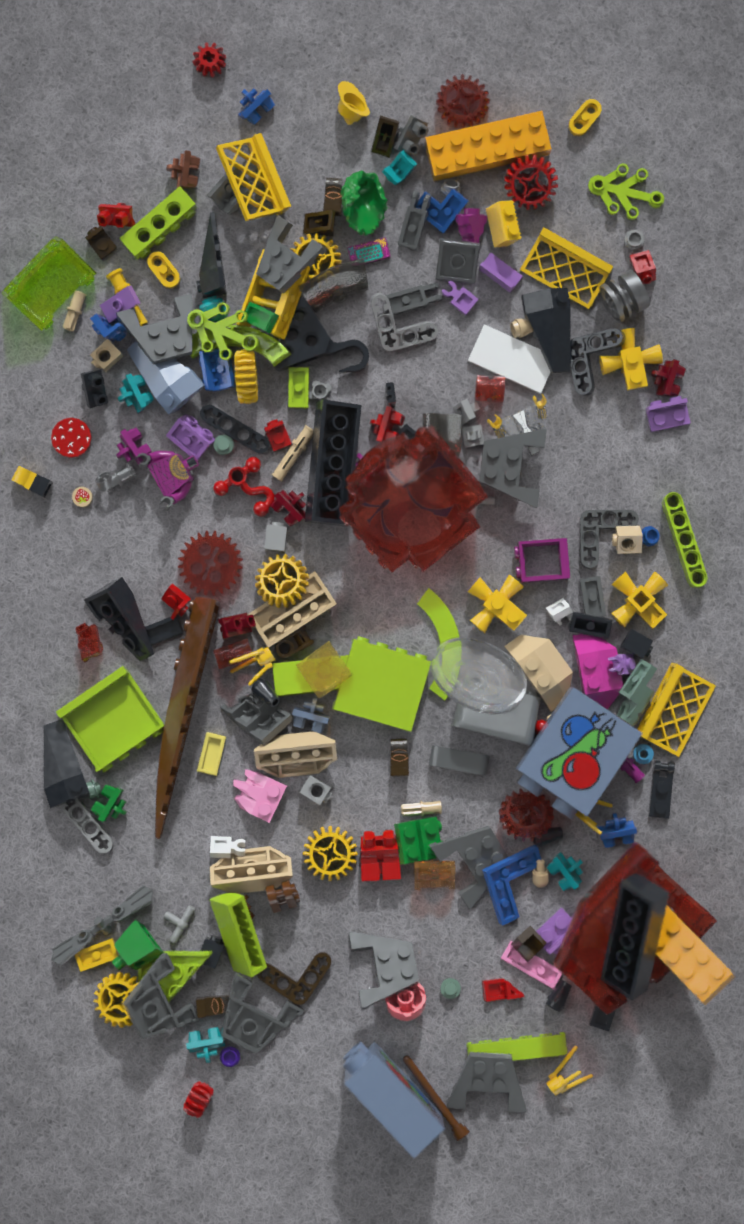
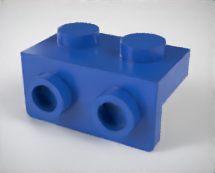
M95 314L90 318L94 323L91 326L95 332L108 340L119 342L127 335L126 327L119 322L111 326L108 320L101 315Z
M215 349L210 353L199 351V364L203 374L202 382L205 384L206 391L216 392L236 387L232 360L221 359L219 349ZM227 350L224 351L223 356L227 358L229 352Z

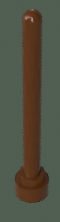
M404 1056L403 1062L452 1127V1136L456 1141L461 1140L470 1132L466 1125L457 1122L410 1056Z

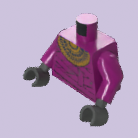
M156 451L147 455L140 453L135 457V459L142 458L144 463L138 464L139 467L150 463L147 466L164 495L159 504L162 502L168 504L164 511H168L172 504H176L186 498L192 487L191 482L194 480L190 471L199 466L194 455L184 460L180 454H175L173 451Z

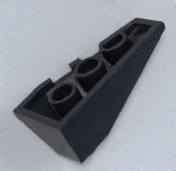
M214 212L210 213L199 272L200 280L196 281L198 293H202L203 298L227 294Z
M548 288L523 294L521 299L524 316L532 325L534 330L532 333L535 338H538L542 347V355L550 372H569L571 306L568 288Z

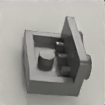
M233 166V174L240 178L242 172ZM225 174L207 196L223 212L231 215L238 210L239 204L229 179ZM244 176L243 180L252 185L253 182ZM240 185V192L248 196L250 190Z

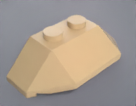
M520 635L504 647L552 712L569 689L573 671L550 639Z
M314 731L276 735L265 746L261 744L254 749L256 768L278 778L319 774L337 760L335 740Z
M271 846L245 849V856H237L231 853V858H220L215 864L210 866L211 887L229 893L241 894L266 891V886L273 884L276 889L282 885L281 882L288 881L293 877L291 857L284 855Z

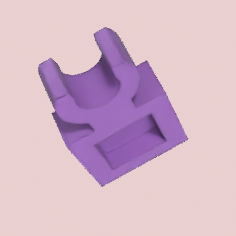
M449 281L448 285L452 287V291L447 292L443 289L442 294L445 297L453 298L450 304L466 316L477 303L478 298L464 287L458 291L456 284Z
M619 654L608 658V661L613 662V668L609 669V671L617 672L618 675H630L636 666L633 654Z

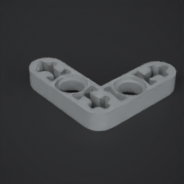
M377 293L371 298V307L379 339L385 350L394 351L436 338L438 329L430 321L396 329L388 297L385 294ZM377 298L385 300L383 309L384 311L388 310V313L384 312L377 315V312H381L379 306L375 305L378 302ZM382 317L390 318L391 323L388 327L380 326L379 321ZM427 326L434 329V331H431L430 336L423 333L420 334L422 339H418L417 328H419L420 332L425 331ZM393 329V332L389 333L390 337L395 339V341L392 342L393 346L389 347L388 344L384 343L387 341L386 333L382 335L381 332H388ZM413 331L415 334L414 339L409 342L405 341V332Z

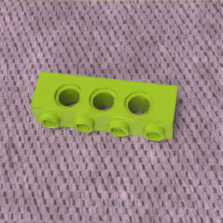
M179 186L119 239L136 260L140 257L144 259L150 254V249L155 244L159 246L165 241V236L170 231L172 233L176 232L181 227L180 223L185 218L187 220L191 219L196 214L197 206ZM173 208L180 209L178 215H170V211ZM158 221L165 222L164 227L161 229L155 228V224ZM143 234L150 235L149 240L146 242H141L140 237Z

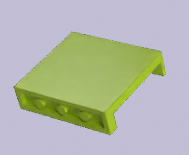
M358 636L357 639H352L351 648L332 709L412 731L431 661L426 660L427 656L422 654L408 655V650L397 647L396 651L388 649L389 645L377 642L376 645L370 644L369 639Z
M125 666L120 667L56 711L59 718L63 719L95 766L96 772L102 770L105 773L113 767L112 762L117 759L120 761L124 760L130 755L128 751L134 747L137 750L147 744L145 741L150 736L156 738L163 733V721Z

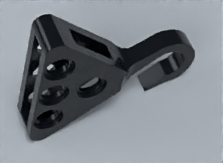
M300 296L287 332L288 334L290 331H296L298 337L291 340L286 335L285 340H280V343L290 350L292 354L289 358H285L274 367L275 370L281 372L289 369V367H295L324 356L329 357L345 349L355 347L361 350L363 354L362 361L357 365H351L339 370V374L362 371L369 362V351L366 345L354 339L338 343L332 341L306 299ZM297 312H302L305 318L297 321L294 319V315ZM313 337L317 340V343L314 346H308L306 340Z

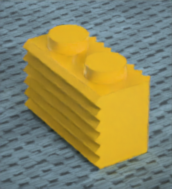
M512 200L498 201L486 208L494 248L510 246L522 238Z

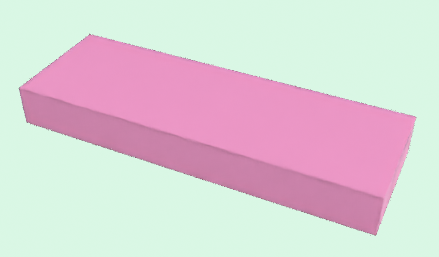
M510 941L501 959L554 989L564 971L536 955L527 962L511 945L512 941Z

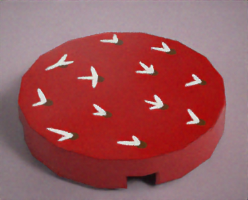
M71 417L65 418L55 425L52 430L51 440L53 447L58 453L64 457L74 458L81 456L88 450L91 445L92 436L86 423Z

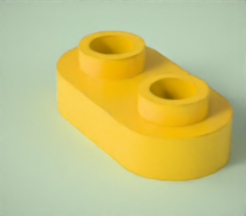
M595 99L586 100L570 119L569 131L575 136L584 135L600 116L601 104ZM593 108L595 112L589 114L587 109ZM580 123L582 125V128L577 129L575 127V124Z
M162 252L150 254L147 260L148 266L160 283L168 289L177 287L180 283V275L165 254ZM156 260L162 261L160 266L154 265ZM169 275L174 277L172 282L166 280Z

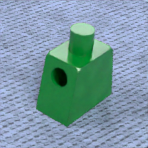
M135 920L115 942L114 946L119 955L112 963L118 970H121L125 965L138 970L158 958L164 952L145 925Z

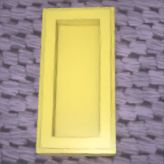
M206 732L197 772L217 776L226 736Z

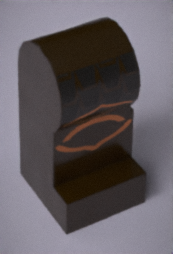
M326 178L323 211L335 210V216L342 215V178Z
M407 738L391 739L390 776H409Z
M230 994L197 997L198 1018L225 1014Z

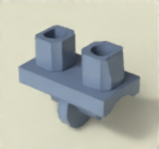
M313 698L312 703L304 701L303 707L309 708L310 711L297 707L294 708L292 714L294 715L293 726L304 728L306 719L314 720L312 731L322 733L325 725L328 724L330 716L314 712L315 710L323 712L324 706L317 705L318 699Z

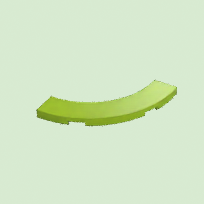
M242 325L226 327L244 336L248 334L256 336L259 339V346L255 352L264 356L274 367L290 355L288 350L279 341L258 329ZM206 330L209 340L215 344V348H218L212 330ZM198 332L192 335V355L190 356L193 359L199 355V351H203ZM223 336L227 346L242 347V343ZM253 339L249 341L250 347L255 344ZM207 343L205 345V348L209 350L211 348V344Z
M428 588L417 605L425 611L433 622L439 636L441 649L439 668L429 689L443 700H446L459 673L461 662L460 637L455 620L449 609L438 595Z

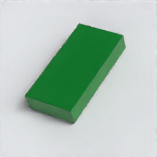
M249 302L245 310L248 314L246 323L269 334L271 333L279 315L252 302Z

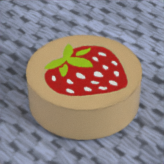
M78 487L72 494V500L79 507H87L91 504L93 495L88 488Z

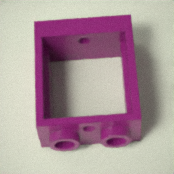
M567 538L520 541L517 543V547H514L515 559L519 558V567H516V578L520 579V583L570 579ZM558 545L560 574L526 577L524 548Z

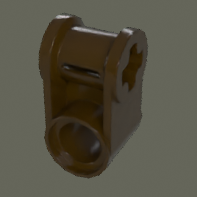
M303 625L275 644L276 653L283 658H287L312 645L314 640L310 639L307 634L306 626ZM288 643L290 646L289 651L281 653L279 651L280 644Z

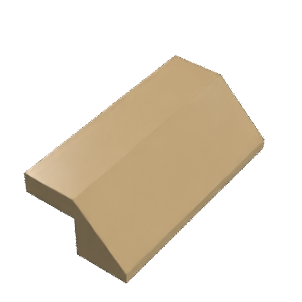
M316 571L311 573L309 579L306 580L309 582V586L304 587L307 593H301L302 600L296 598L295 605L288 602V608H285L283 603L280 608H277L275 604L270 606L266 602L247 614L254 616L255 627L268 648L337 604Z

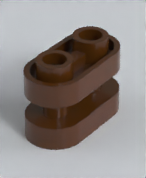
M290 880L281 882L282 889L279 890L275 889L274 884L266 886L267 897L273 913L282 911V904L287 903L289 909L297 907L300 897L295 883L291 884Z

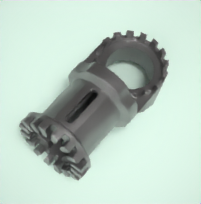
M127 462L126 466L118 471L101 473L95 479V483L102 492H105L106 490L108 491V488L112 489L117 484L123 487L124 483L132 478H138V475L133 471L134 469H132L133 467L130 462Z

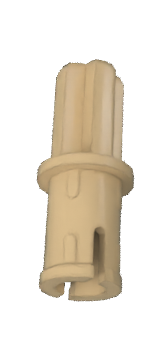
M74 291L70 306L67 307L68 312L63 324L64 329L74 331L79 315H82L81 309L86 297L85 293Z
M420 801V803L401 805L402 816L421 815V817L428 814H442L441 801Z

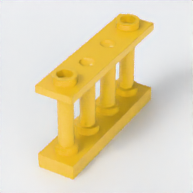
M263 249L241 310L245 311L249 302L258 306L276 309L275 314L279 315L271 334L278 339L285 340L311 267L307 266L300 273L302 276L287 291L281 294L279 301L262 298L265 287L276 289L256 274L265 250ZM243 313L238 315L239 320H241ZM237 322V323H236V324L239 325V326H241V325H242V326H248V327H251V326H252V325H250V324H248V323H246V322H244V323Z

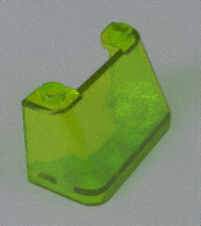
M55 236L10 281L1 294L42 331L43 329H48L53 324V313L79 286H89L94 281L96 272L62 238Z

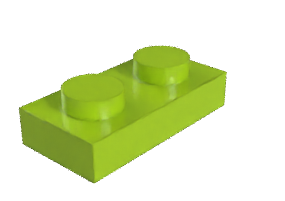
M289 367L288 408L309 409V368Z

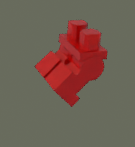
M385 830L382 836H375V833L372 831L364 832L363 837H361V881L380 880L379 874H382L383 880L401 879L398 844L393 830Z

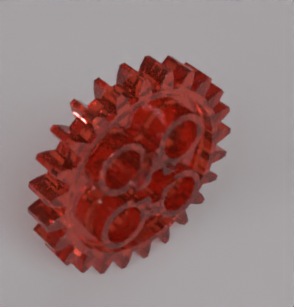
M206 531L205 537L198 533L197 540L191 536L192 543H184L187 550H180L184 554V557H178V560L183 562L178 568L184 569L180 576H186L187 578L184 580V583L191 582L189 588L192 590L197 587L196 593L198 594L201 590H204L205 596L208 595L209 591L215 596L216 590L224 594L223 588L226 587L228 590H231L229 583L237 584L234 577H241L237 573V570L243 569L242 566L238 565L243 559L237 558L241 551L234 550L237 547L236 543L230 545L231 537L224 540V533L220 537H217L216 531L213 532L212 536ZM203 545H209L211 548L210 553L206 556L200 553V548ZM219 547V550L213 559V562L216 565L214 567H210L206 579L203 580L202 577L205 574L208 565L205 562L206 560H211L215 548ZM227 553L229 561L224 564L220 563L218 560L220 554ZM196 563L201 564L203 567L202 572L199 574L192 572V567ZM215 571L221 573V579L218 582H213L210 578L211 574Z

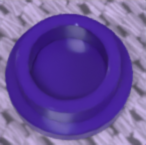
M233 1046L225 1047L220 1053V1061L226 1067H234L240 1060V1052Z

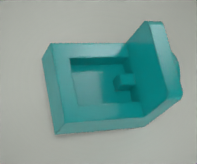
M403 150L388 167L383 169L382 173L389 182L397 185L409 176L417 166V163Z

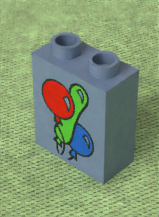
M569 687L532 745L516 766V769L523 773L518 784L537 797L543 788L556 795L557 798L552 807L571 820L578 811L588 816L642 733L576 688Z
M360 1041L344 1056L343 1059L346 1061L343 1064L345 1068L344 1084L413 1158L445 1129L443 1117L438 1108L375 1041L368 1048Z

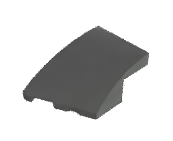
M253 692L238 698L239 704L229 708L226 704L220 707L235 724L264 746L293 721L291 714L279 708L278 705L271 707L269 704L253 696Z

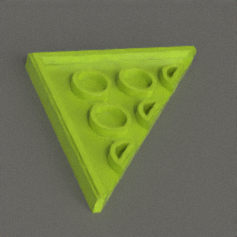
M163 951L168 954L175 970L158 981L168 1002L174 998L212 955V951ZM158 958L138 969V982L141 981Z

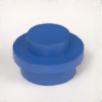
M647 526L641 530L643 535L642 543L645 546H654L658 542L660 534L656 528Z

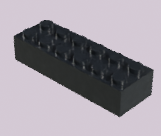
M324 399L316 402L305 522L342 527L350 525L362 405Z
M637 872L620 882L600 980L632 1001L648 991L669 898V892Z

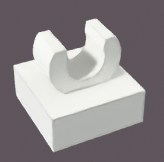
M563 598L546 607L551 618L560 626L562 625L561 619L565 616L568 620H571L570 614L573 611Z

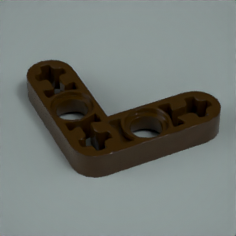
M326 952L317 953L298 981H295L270 963H266L267 967L270 968L269 972L272 975H275V972L279 973L274 983L269 982L272 980L270 976L262 977V971L257 976L262 982L293 1003L302 1005L309 999L329 969L331 957ZM323 956L327 957L326 962L328 964H323L320 967L319 970L323 971L320 975L319 972L315 969H312L311 966L314 965V967L316 968L319 963L317 958H322ZM307 973H315L317 976L315 983L310 984L306 982L305 976ZM280 978H285L288 980L289 985L285 989H280L277 986V981ZM300 982H302L306 987L311 988L310 991L305 989L303 993V996L305 997L304 999H295L296 994H294V992H299L303 987L299 985Z

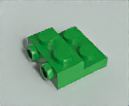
M427 817L394 824L400 864L436 858L429 845L434 842H443L440 840L439 834L442 831V825L437 820V817Z

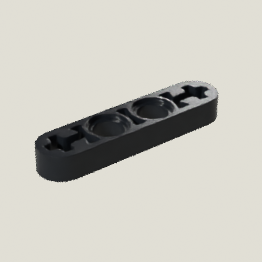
M205 405L201 408L200 417L205 423L257 454H264L269 450V441L262 434L213 405ZM210 409H213L212 413L216 417H218L219 413L222 414V416L217 421V425L213 424L216 420L212 417H209L208 419L205 418V410L209 411ZM224 419H229L232 422V426L228 430L221 428V422ZM242 429L249 432V437L246 440L238 438V432ZM253 434L257 435L254 439L258 442L264 440V445L266 446L264 449L260 448V450H257V445L253 442L251 445L247 444L251 441Z

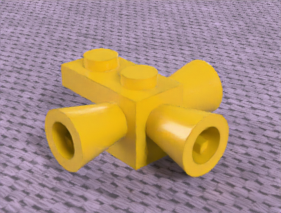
M635 328L622 329L625 334V342L621 346L622 350L619 351L618 356H599L602 375L621 369V373H624L627 391L647 387L648 383L644 364H663L661 347L658 344L641 351L640 346L635 347Z
M626 571L611 584L628 596L624 599L626 604L611 613L612 617L622 627L625 628L635 613L652 629L667 616L665 611L654 601L656 599L653 597V595L668 586L658 573L653 572L644 587L640 585L636 588Z
M508 575L500 591L496 589L492 592L480 577L468 590V593L484 601L485 603L482 606L485 609L474 616L470 622L485 633L495 616L514 631L527 615L509 599L522 590L524 586L514 577Z

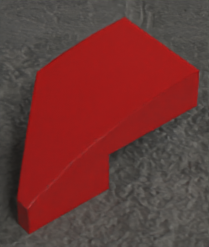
M503 978L482 981L483 997L486 1002L524 997L521 991Z

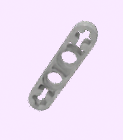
M79 799L75 800L77 804L71 806L69 810L66 809L69 806L68 803L60 805V808L98 852L107 853L113 848V840ZM76 807H80L83 810L84 814L80 819L75 818L72 814L73 809ZM90 822L96 825L97 830L94 834L86 832L85 827ZM100 831L103 833V835H100V838L102 840L107 839L109 841L107 844L108 849H106L105 847H99L101 842L98 840V838L95 840V842L92 839L93 837L97 836Z

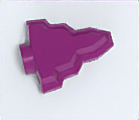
M464 208V214L456 215V222L459 233L462 236V241L479 243V238L487 222V216L480 214L479 208Z

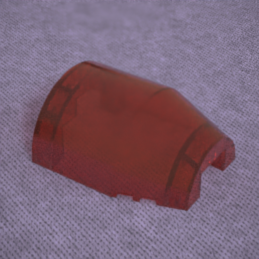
M636 841L578 901L553 961V965L567 979L577 985L607 1015L628 1002L626 996L600 980L621 881L637 872L669 892L667 906L699 939L717 922ZM655 955L649 984L652 982L657 984L671 971L657 955Z

